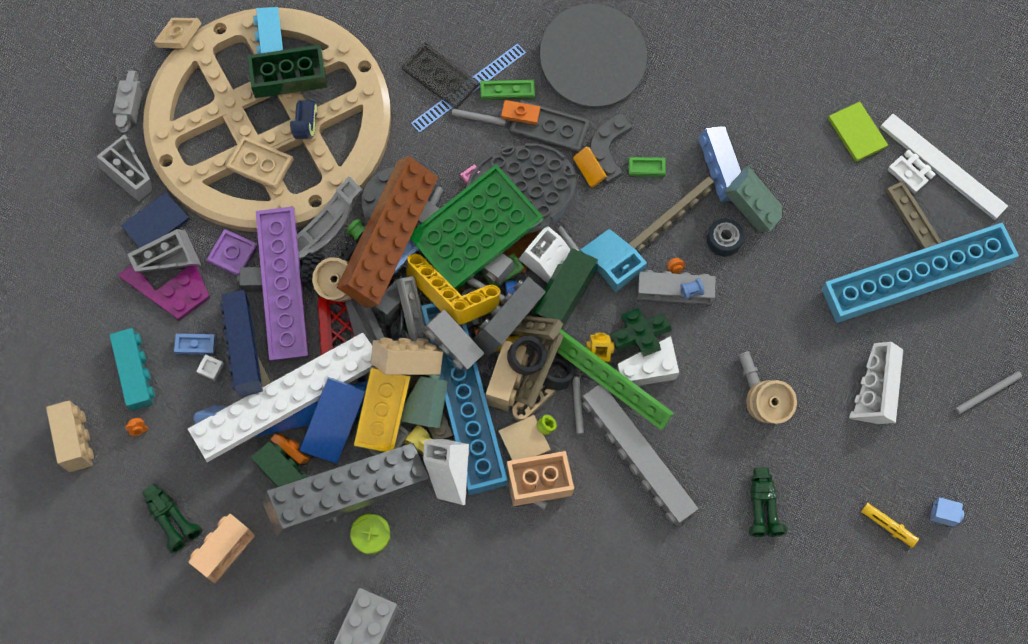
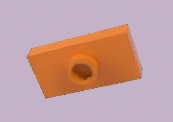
M505 100L501 119L537 125L540 106Z
M274 434L271 438L272 442L277 443L298 464H307L311 459L306 453L300 451L299 443L293 439H288L284 434Z

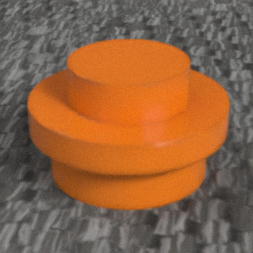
M673 258L667 263V271L673 274H680L685 267L684 261L680 260V258Z

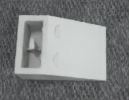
M547 226L524 251L519 260L548 283L557 265L564 263L570 248L561 236Z
M446 439L424 440L423 460L437 499L465 505L469 444Z

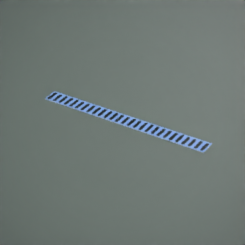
M516 44L411 124L421 132L480 88V81H489L526 52Z

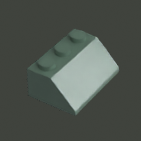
M746 166L724 191L758 232L771 231L782 218V205L749 166Z

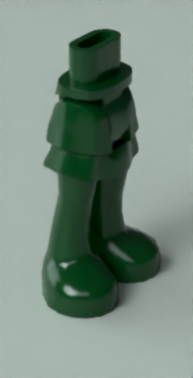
M754 468L750 490L754 508V523L749 528V535L752 537H765L767 535L763 516V503H766L768 537L786 535L788 533L787 527L778 521L776 508L777 491L772 481L773 478L769 474V468Z
M152 484L142 492L146 498L145 503L148 505L150 515H153L154 521L160 524L168 538L167 549L170 553L181 550L186 542L168 520L169 516L173 518L187 541L194 540L200 536L203 531L198 524L189 523L180 513L177 504L173 502V498L164 493L163 489H159L156 484Z

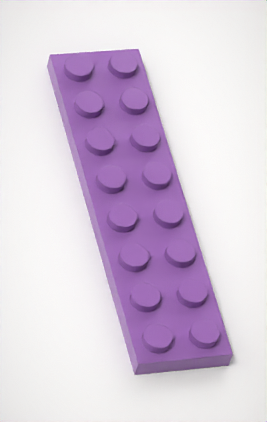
M285 207L256 211L269 361L309 357L295 208Z

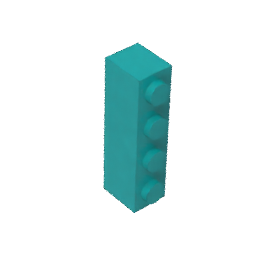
M133 328L109 334L126 406L130 411L154 405L153 398H155V392L153 387L149 386L148 380H151V375L148 368L145 369L144 362H147L145 352L141 351L140 345L143 344L140 333H136Z

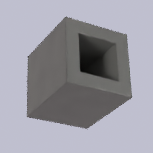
M240 267V274H237V285L242 290H245V292H262L261 267Z

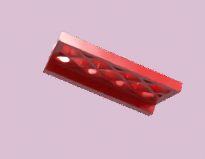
M318 297L320 355L334 349L332 343L337 338L342 343H345L346 340L340 335L346 329L354 335L353 329L349 327L351 322L349 321L346 324L339 318L344 311L348 313L347 307L343 305L345 302H336ZM338 304L342 310L335 315L330 311V305ZM336 320L344 326L338 334L331 328V325Z

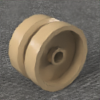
M330 257L322 260L316 266L312 282L314 289L320 296L336 302H345L352 299L336 288L349 263L348 261Z
M779 380L760 381L753 385L747 394V410L759 422L783 423L790 419L796 411V394L786 382Z

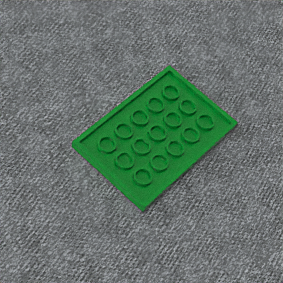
M495 164L416 227L410 239L432 266L457 290L542 222L544 217L500 167Z

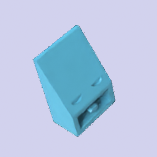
M610 229L580 249L581 252L598 259L597 271L614 292H617L635 279L639 272L644 271L647 262L635 248Z

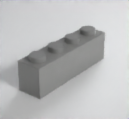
M644 270L639 272L637 300L713 304L716 276H710L709 274L692 275L688 272L673 274L670 271L655 273L652 270ZM700 278L704 287V295L697 294L685 300L680 290V284H688Z

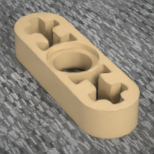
M547 388L544 391L546 396L540 391V402L534 404L531 410L530 406L525 409L524 416L522 414L518 416L517 409L522 410L526 405L517 402L512 409L513 418L516 421H521L530 417L556 391Z

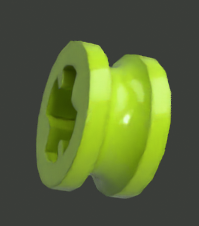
M544 415L537 421V428L544 435H549L557 427L555 419L550 415Z

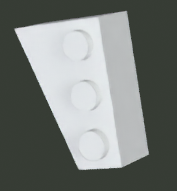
M671 336L659 342L660 351L645 357L640 352L619 363L616 370L637 386L676 380L679 369Z

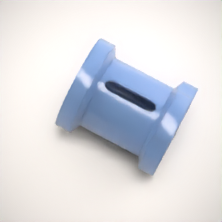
M700 278L688 284H680V290L685 300L697 294L704 295V287Z

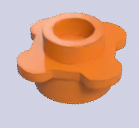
M134 418L128 421L125 429L129 431L130 436H138L146 432L148 426L144 425L143 419Z

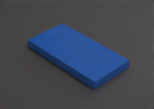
M327 377L300 451L337 464L366 391Z

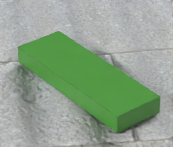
M534 80L480 81L481 100L535 99Z

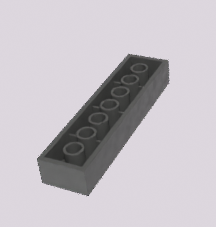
M411 443L268 490L261 500L276 536L280 537L421 488L428 481L429 476L414 444Z

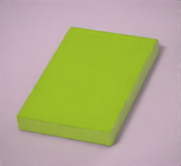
M857 102L829 115V122L855 162L888 147L887 142L861 102Z

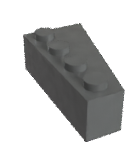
M529 276L524 281L520 279L513 287L515 291L512 294L509 292L502 300L504 304L501 307L498 305L491 312L492 317L490 320L487 318L480 325L481 330L472 339L487 357L503 344L546 293Z

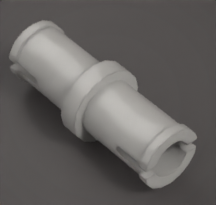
M750 351L739 354L738 357L744 370L742 372L743 376H746L751 389L753 385L760 382L757 374L758 368L754 366Z

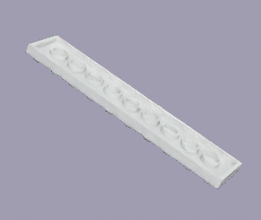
M361 333L264 386L263 392L244 397L215 413V416H210L188 428V431L206 462H209L318 401L327 377L349 384L370 372L371 367L376 368L370 363L372 345L364 333Z

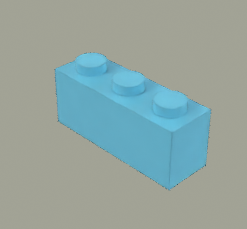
M278 7L256 8L257 15L253 16L254 27H258V31H255V40L260 44V46H256L257 54L283 50Z

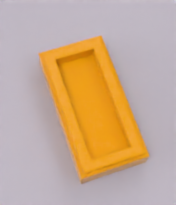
M586 146L573 157L590 187L594 188L607 177L589 147Z

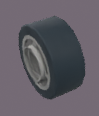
M727 218L719 219L712 224L708 231L707 244L715 254L731 256L740 249L743 243V229L734 220ZM726 235L729 239H723L721 236Z

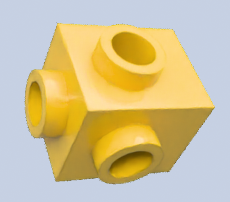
M596 333L595 335H590V341H586V348L603 361L610 362L611 354L614 353V342H611L609 335Z

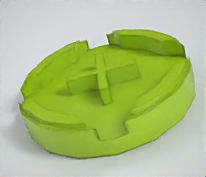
M365 514L353 522L350 538L353 546L359 552L376 554L388 545L390 528L383 517L375 514Z

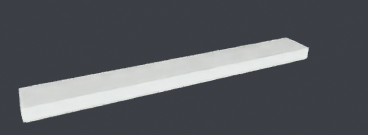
M892 114L881 125L880 128L904 148L910 150L913 154L916 153L925 165L928 164L936 174L993 220H996L1008 207L1007 204L896 115Z

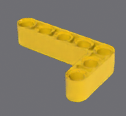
M411 254L407 257L406 275L408 277L414 276L416 286L440 311L445 310L458 325L465 324L490 313L499 305L500 289L497 286L487 285L461 296L423 256Z

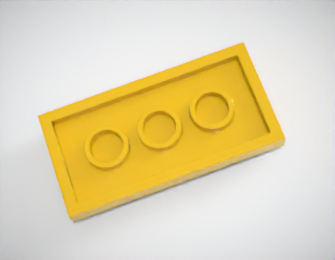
M371 367L354 446L383 452L394 449L410 375L384 374L379 369Z

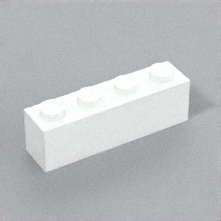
M893 342L874 343L866 366L868 370L865 377H862L860 383L862 388L860 394L856 395L854 401L856 406L854 412L851 411L850 419L875 424L896 423L903 349Z

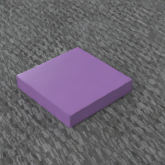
M224 229L206 261L237 276V274H240V267H247L258 248V244Z

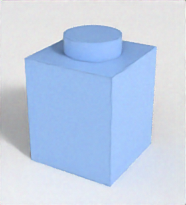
M939 497L933 501L930 521L953 527L956 526L964 518L963 503Z

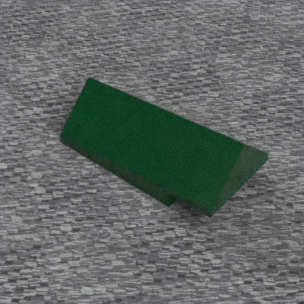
M571 248L564 263L557 265L544 290L546 293L538 301L533 313L541 318L559 319L563 323L562 330L596 274L598 259Z

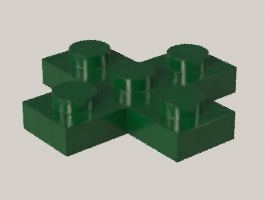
M637 308L621 315L626 328L611 333L610 336L617 351L637 345L642 356L645 357L661 350L656 337L672 331L664 313L645 320L641 311Z

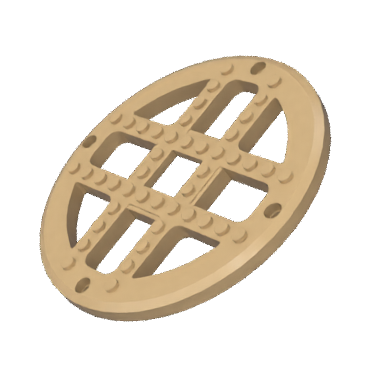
M278 8L281 37H289L314 45H321V48L324 49L322 53L326 74L337 69H345L356 84L352 91L317 107L315 135L312 139H295L290 130V121H295L296 103L299 100L305 101L301 92L277 95L290 120L258 135L244 109L271 96L255 98L251 89V82L232 89L216 60V55L219 51L239 42L246 43L251 52L257 54L256 46H260V44L255 40V31H258V27H254L253 16L257 15L256 9L229 14L201 27L189 40L188 45L184 49L175 48L157 71L151 83L144 109L143 129L146 148L153 167L164 186L183 206L196 215L226 228L257 232L256 211L294 207L296 228L308 225L322 211L336 193V189L348 176L362 189L372 178L383 158L390 135L391 106L388 88L384 76L369 50L349 31L322 16L296 9ZM200 68L215 96L214 100L210 104L173 121L176 104L184 85L193 72ZM363 69L369 70L368 72H361ZM363 111L357 141L343 165L338 166L321 133L326 128ZM225 123L237 145L241 138L245 136L284 153L303 143L322 180L318 185L299 194L289 192L282 180L277 190L263 185L271 199L270 201L245 200L223 194L207 186L234 173L227 170L226 165L237 145L193 166L183 162L178 148L181 143ZM167 162H172L170 166L164 167ZM315 202L321 203L319 207H312Z

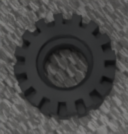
M307 253L301 272L302 286L314 288L312 282L313 272L316 266L326 259L324 255Z

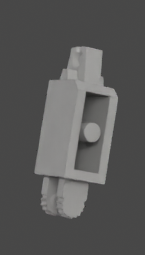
M128 70L126 80H120L113 114L116 118L115 125L121 134L128 133L131 124H137L142 100V89L136 71Z

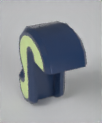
M299 100L296 103L295 121H290L291 134L295 139H312L314 137L315 117L317 116V103L315 101Z

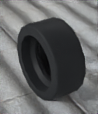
M533 336L518 338L511 344L507 352L509 366L520 375L528 376L536 373L544 366L547 358L545 346L539 339ZM524 344L532 346L538 354L536 364L530 367L521 365L516 358L518 347Z
M557 352L552 364L564 368L567 376L565 378H555L547 374L543 386L555 391L567 388L571 384L576 371L575 365Z

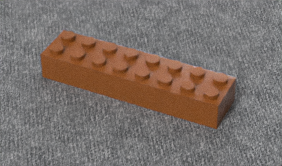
M408 156L397 161L336 287L366 308L380 304L438 179L435 174L412 157Z

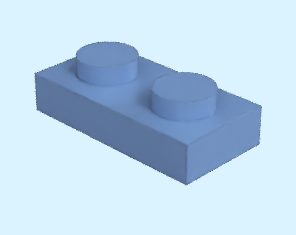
M176 334L174 353L214 355L216 336L215 334Z

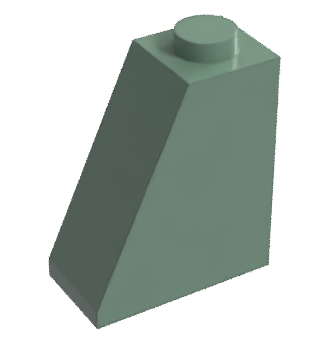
M433 374L429 375L428 378L420 377L403 407L400 421L440 428L448 381L440 380L441 376Z

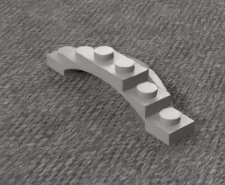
M348 176L336 189V193L322 211L297 234L300 260L305 258L307 253H316L325 247L345 225L351 212L352 202L364 191L351 177Z

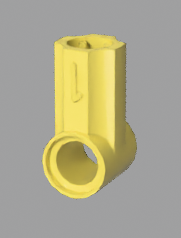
M417 425L404 439V443L406 445L413 443L416 450L424 455V440L432 438H430L429 433L424 428Z

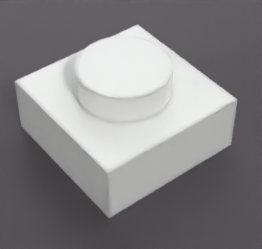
M205 354L196 372L215 381L224 363Z

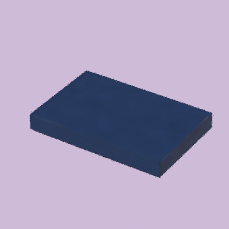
M165 192L121 226L140 248L179 229L190 219L170 195Z

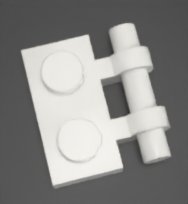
M908 150L904 154L908 160L900 156L887 170L900 182L904 181L907 188L915 194L929 181L925 175L931 180L936 174L928 164L925 165L919 159L920 157L916 153L913 154Z

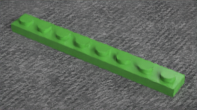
M560 329L559 333L564 335L557 350L560 355L660 430L666 427L674 414L671 410Z

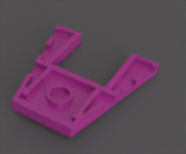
M132 265L118 274L122 280L126 281L134 289L144 294L148 299L155 302L179 321L210 299L196 265L186 267L184 271L156 291L142 273L136 272Z

